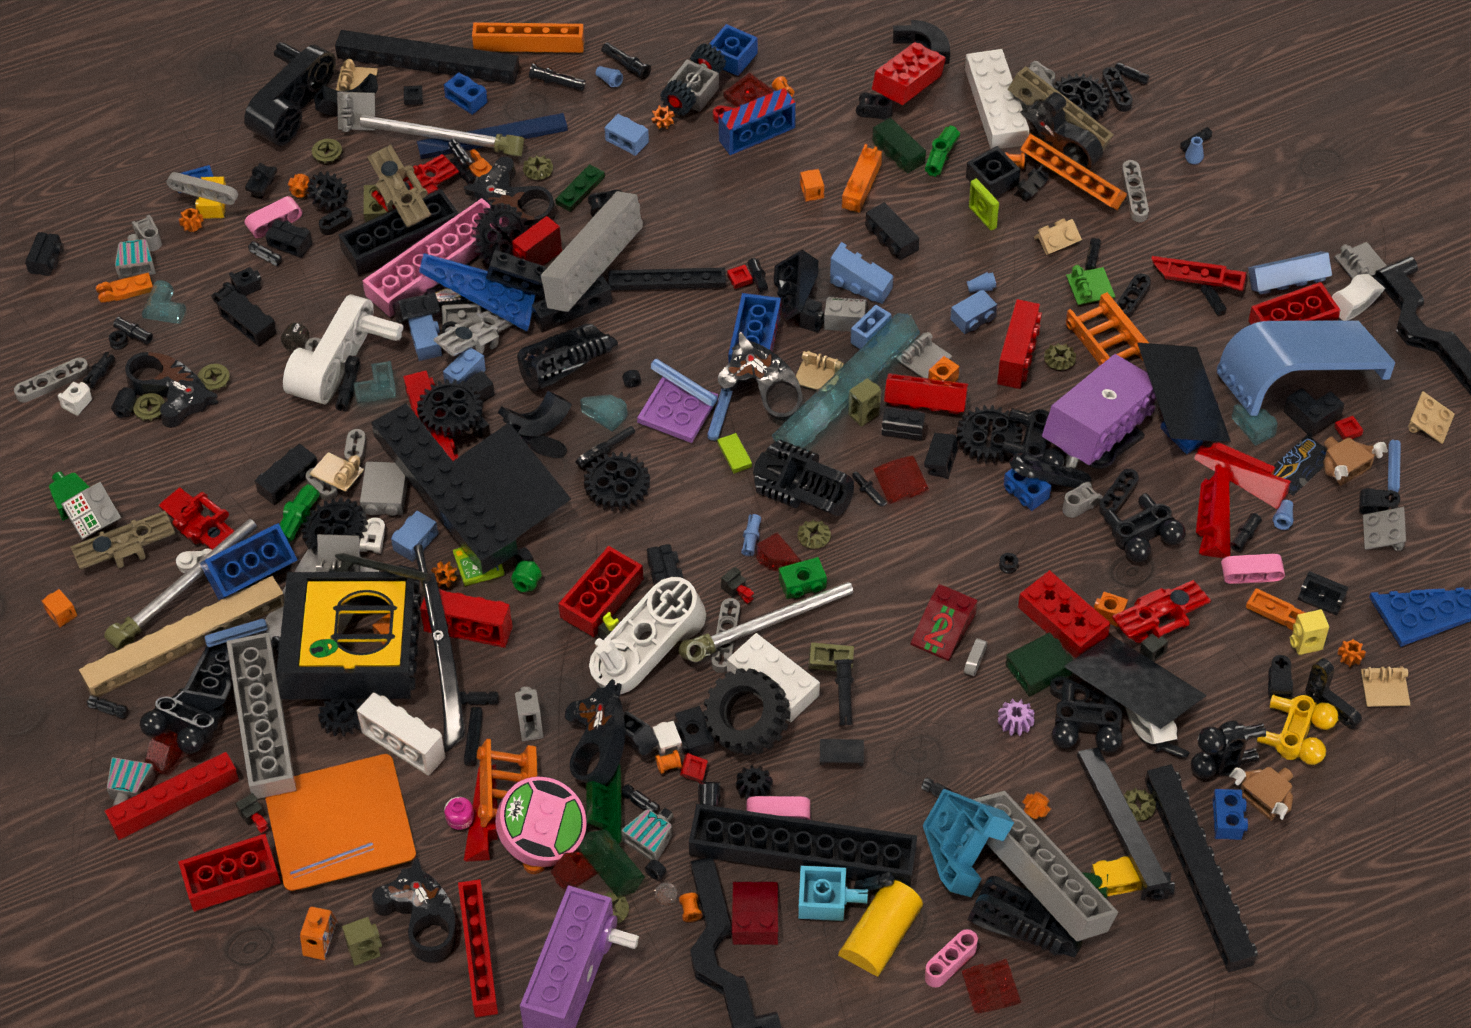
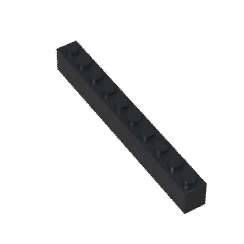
M347 30L340 31L335 44L337 58L351 59L359 62L454 76L460 72L469 78L515 84L520 69L518 55Z
M1172 764L1148 770L1145 784L1149 793L1152 794L1154 801H1156L1158 814L1227 972L1253 966L1258 955L1257 948L1249 940V931L1246 924L1241 922L1239 907L1236 903H1233L1230 887L1222 879V869L1214 861V851L1211 846L1207 845L1206 834L1203 827H1199L1195 809H1191L1189 795L1181 786L1180 774L1174 770Z

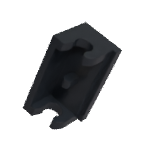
M934 433L924 462L925 468L935 469L929 470V475L949 479L959 449L956 435Z
M1309 571L1297 600L1337 616L1349 587Z
M820 739V765H824V763H857L863 766L864 740Z

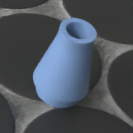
M602 66L596 69V76L600 77L610 87L621 85L623 74L620 70Z
M1200 137L1192 138L1185 153V157L1190 164H1198L1204 158L1203 140Z
M986 272L967 281L969 293L979 292L982 289L984 291H992L993 288H997L993 272Z
M1283 500L1280 507L1273 516L1276 528L1286 530L1292 526V501Z

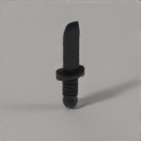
M853 472L852 477L861 486L859 490L861 492L866 491L878 505L885 506L887 502L872 487L873 482H867L859 472Z
M1141 738L1142 742L1157 747L1156 752H1160L1162 749L1183 758L1188 757L1190 753L1168 742L1151 744Z

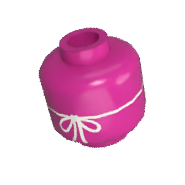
M455 797L446 803L444 808L445 819L451 828L462 830L472 824L474 811L468 799Z

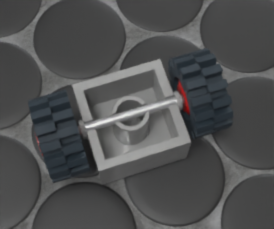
M706 43L700 44L691 55L690 60H686L661 91L660 99L664 101L663 105L669 106V109L673 110L674 114L677 112L678 115H685L691 108L701 112L719 89V73L726 66V60H724V55H721L722 52L716 50L717 47L714 46L712 48L711 44L707 45Z

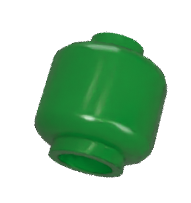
M522 561L516 566L511 576V581L520 592L533 591L542 577V572L535 562Z

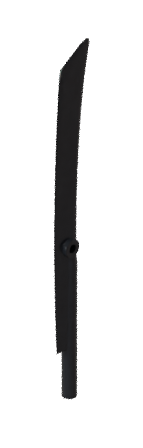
M416 545L414 550L418 569L420 572L428 573L422 545ZM431 574V580L429 582L421 581L438 664L443 705L444 752H448L465 736L457 674L446 618L435 574Z

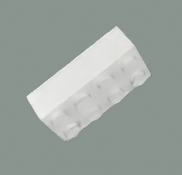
M757 633L727 659V672L731 671L735 674L736 669L743 668L746 671L749 668L755 669L768 675L783 688L786 693L785 697L790 703V706L787 708L791 712L790 719H786L790 723L819 696L820 682ZM753 693V694L756 695L759 699L762 700V698H761L760 695H758V694H756V693Z
M373 692L357 710L361 731L364 735L426 775L430 776L446 758L441 733L435 728L430 729L421 719L408 715L402 707L394 706L385 696H379Z

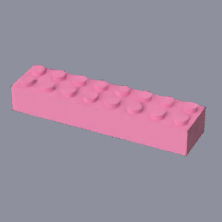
M481 198L363 280L365 296L391 317L395 314L393 303L398 300L421 296L427 292V289H431L438 284V282L419 272L424 253L464 265L476 258L481 253H476L475 249L478 246L472 245L476 238H472L471 235L476 234V231L471 228L477 227V224L474 222L475 219H481L478 213L485 214L484 208H490V205ZM490 232L487 234L488 239L490 238Z

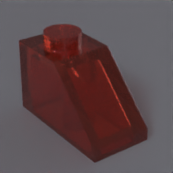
M778 533L757 544L756 558L768 570L779 571L781 567L801 562L800 558Z
M169 731L152 738L145 763L152 764L156 771H164L173 767L183 753L178 748L176 742L178 734Z
M593 851L570 852L563 854L550 873L554 876L556 883L562 888H567L568 885L578 887L601 872L605 866Z

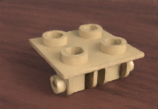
M347 59L341 67L336 90L348 91L356 88L370 73L377 77L378 68L355 67L353 60Z
M809 350L807 352L804 351L802 354L803 361L796 374L800 386L831 394L844 363L837 358L833 359L827 355L823 358L822 354L817 356L816 353H812Z
M1423 391L1408 425L1409 431L1416 433L1419 430H1423L1443 444L1454 413Z
M328 452L309 475L346 492L364 469L360 467V457L357 455L351 456L346 461Z
M1388 666L1387 668L1368 667L1367 669H1361L1367 707L1410 706L1406 677H1408L1407 668L1403 666L1391 668Z

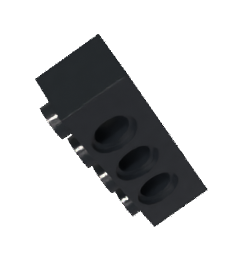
M603 276L598 277L568 312L547 308L546 299L532 304L533 320L542 333L612 304L611 288Z

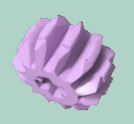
M1013 698L1010 704L1004 702L1003 707L998 711V723L1002 725L1003 732L1009 730L1010 735L1017 732L1019 736H1021L1022 731L1028 733L1030 727L1034 725L1035 714L1034 710L1030 709L1029 703L1023 705L1022 699L1017 703Z

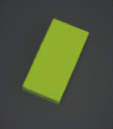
M736 433L717 439L718 445L733 474L752 467V462Z

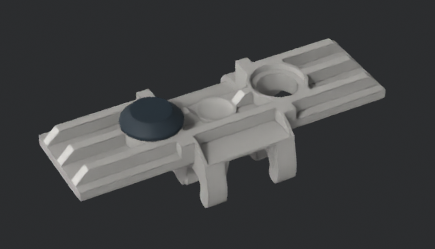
M487 310L481 314L477 313L475 317H467L466 321L460 324L457 323L454 327L446 328L445 333L435 337L433 341L453 357L469 348H474V346L477 352L483 354L485 344L491 342V349L497 347L498 333L514 324Z

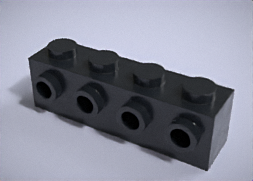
M497 250L494 251L486 279L546 299L541 274L548 267Z

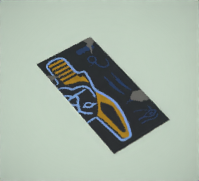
M1306 435L1274 465V475L1291 481L1288 493L1294 496L1324 467L1323 461L1328 449L1309 435Z

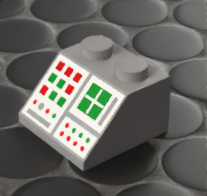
M828 297L826 299L824 330L851 332V328L866 314L867 300Z
M101 482L85 489L61 504L81 540L121 518Z

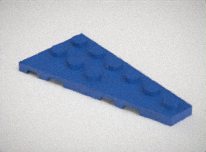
M423 254L419 269L421 274L521 329L528 330L535 295L486 279L488 272L486 270Z
M1464 587L1445 591V589L1411 590L1410 593L1390 591L1389 594H1378V592H1373L1369 596L1400 647L1471 621V589L1464 590Z

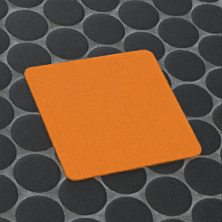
M381 754L294 776L297 791L265 797L284 887L289 891L410 862L416 856L393 758L388 754ZM368 843H373L372 846L338 857L336 859L327 861L325 863L316 865L303 871L290 874L292 871L298 870L300 868L309 866L311 864L328 859L338 854L358 848Z

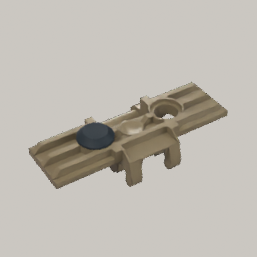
M391 144L367 156L380 179L376 183V190L385 199V205L389 211L393 210L392 205L394 204L407 227L431 216L423 201V198L428 194L427 190L422 187L417 179L413 166H403ZM406 177L409 178L414 187L411 190H408L403 182V179Z
M166 511L139 521L132 520L130 524L106 533L100 532L97 537L70 546L79 569L87 568L110 558H114L118 569L124 567L123 558L134 553L137 554L140 561L146 559L142 546L175 534ZM145 529L148 530L147 534L141 536L140 532Z

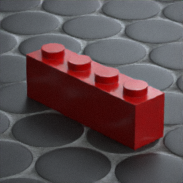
M889 373L886 379L884 402H888L892 406L904 404L914 409L927 407L931 411H940L942 409L948 410L949 413L959 414L965 411L968 384Z

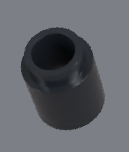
M128 387L118 391L111 410L117 417L124 418L130 416L137 400V393Z

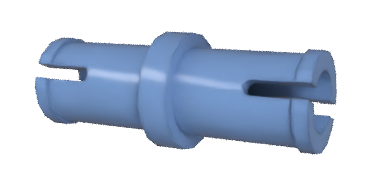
M756 514L748 516L747 528L743 533L744 543L741 553L745 556H750V553L751 556L755 554L756 541L759 540L760 534L758 531L761 517Z

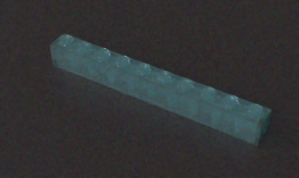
M897 313L771 435L773 440L777 442L781 439L800 448H804L808 443L812 442L815 436L824 430L833 418L839 416L841 411L849 405L850 389L867 378L870 381L875 380L883 369L889 367L891 362L901 355L908 345L915 341L920 331L911 314Z

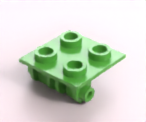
M1075 265L1072 268V274H1066L1078 305L1100 301V296L1106 292L1112 298H1115L1104 267L1084 271L1082 267Z

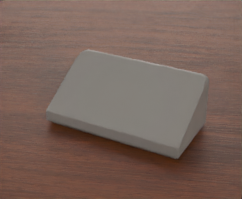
M476 303L442 305V322L444 324L453 321L460 324L466 321V318L469 316L475 317L477 313L481 314L482 307Z

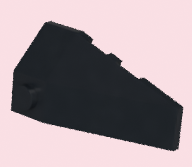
M803 249L778 263L774 268V284L778 287L777 295L781 298V309L786 320L802 311L818 276L819 260Z
M227 643L213 647H207L206 645L182 692L183 703L209 713L225 703L231 690Z

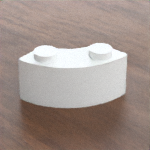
M1369 274L1355 276L1350 285L1332 295L1333 300L1341 310L1339 318L1347 321L1358 316L1380 296L1385 288Z
M1126 707L1133 728L1144 741L1156 744L1177 739V727L1174 720L1162 729H1159Z

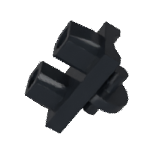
M259 163L258 166L252 169V176L247 182L245 190L252 192L253 197L262 199L266 194V189L274 180L277 167H268L263 163Z

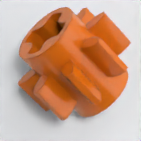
M659 105L656 111H652L655 117L651 120L653 124L657 123L658 129L661 127L668 129L670 124H674L672 117L675 114L673 111H670L669 106L664 108Z
M295 174L294 178H290L288 186H290L289 191H291L292 195L299 198L306 197L309 177L304 174Z
M188 208L181 212L182 218H179L180 226L184 227V231L195 232L202 228L201 222L204 219L203 215L199 214L198 209Z
M440 561L437 563L438 568L434 567L431 569L435 574L438 587L442 584H446L449 587L451 585L450 580L455 581L458 578L454 575L457 568L450 566V561L444 565ZM442 571H445L446 578L443 577Z
M1354 639L1348 642L1343 641L1337 653L1342 656L1340 662H1344L1349 667L1355 664L1360 665L1362 658L1366 654V651L1361 650L1363 644L1354 641Z
M1037 791L1034 795L1032 793L1027 794L1022 801L1025 804L1024 812L1034 819H1038L1039 816L1046 817L1051 810L1048 807L1050 800Z

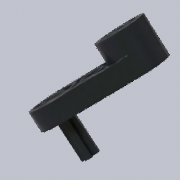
M279 42L276 45L277 49L274 51V56L288 63V65L250 100L244 115V124L247 129L278 146L286 145L293 139L302 122L301 109L314 98L324 85L326 86L330 82L336 67L334 54L316 44L308 46L302 52L285 43Z

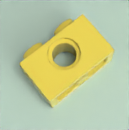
M1322 609L1297 615L1296 622L1293 624L1290 642L1292 647L1296 648L1298 655L1323 650L1329 625Z

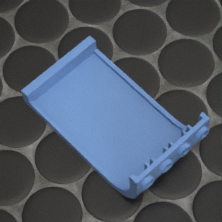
M1262 321L1245 327L1228 342L1217 366V374L1250 416H1258L1268 388L1274 381L1289 372L1297 370L1374 369L1383 380H1387L1391 377L1395 361L1359 321Z

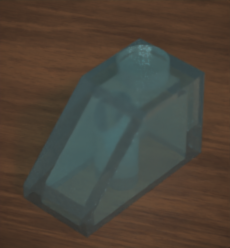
M613 395L583 397L580 400L581 412L612 432L628 417L627 404L622 399L616 398Z
M1237 404L1234 406L1231 418L1255 446L1275 436L1278 423L1275 417L1271 416L1266 410L1260 409L1258 416H1250L1243 405Z

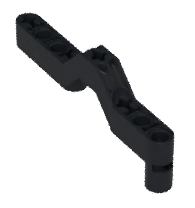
M1409 256L1395 262V264H1390L1376 270L1375 277L1383 280L1384 291L1401 310L1396 328L1397 334L1408 346L1435 352L1471 395L1470 351L1455 333L1426 327L1415 313L1417 308L1424 305L1422 294L1407 277L1418 271L1416 260Z
M713 857L690 861L706 926L690 950L691 963L696 980L724 996L732 1028H781L777 1011L758 1016L754 1015L744 976L737 977L717 965L714 952L726 936L732 935L730 920Z

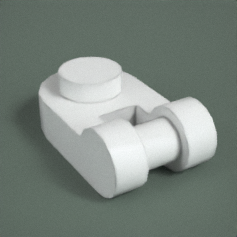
M371 518L367 520V531L362 532L364 538H361L360 552L370 550L381 554L385 536V524L380 518ZM369 539H375V543L369 542Z
M212 549L182 552L176 558L179 571L186 573L211 552Z

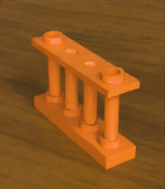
M1108 292L1100 296L1099 307L1082 315L1076 316L1071 309L1067 310L1065 322L1068 329L1075 333L1098 362L1099 366L1110 358L1105 349L1122 341L1127 342L1131 347L1116 355L1126 359L1135 354L1143 361L1137 342H1149ZM1100 314L1105 315L1109 319L1089 330L1083 324V322ZM1112 327L1116 328L1120 333L1101 343H1098L1093 337Z
M486 739L483 745L479 746L477 750V759L480 761V806L478 817L481 818V827H485L492 817L496 818L497 809L492 808V798L503 799L508 792L492 789V778L520 782L527 778L537 777L536 746L528 745L520 755L491 750V739ZM491 759L518 763L521 766V773L492 770Z

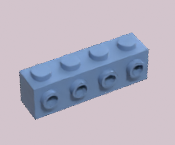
M1322 251L1248 267L1251 289L1259 292V294L1270 293V289L1277 288V290L1288 289L1289 285L1292 284L1296 286L1306 285L1307 281L1314 280V282L1325 281V277L1332 276L1329 253Z

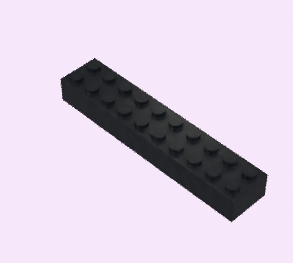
M407 403L371 422L374 437L482 574L518 554L516 539Z
M696 804L689 838L690 856L703 858L712 856L713 859L799 872L801 871V866L846 868V878L854 880H865V878L890 872L896 881L902 882L910 888L917 848V835Z

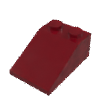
M733 882L732 945H778V882Z

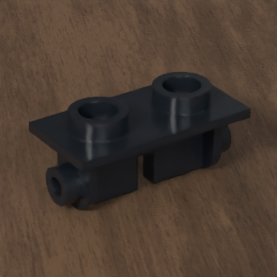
M1043 164L1038 170L1034 167L1027 175L1029 179L1027 181L1023 179L1016 186L1018 190L1014 196L1019 192L1023 200H1030L1038 189L1048 181V173L1041 170L1044 166Z

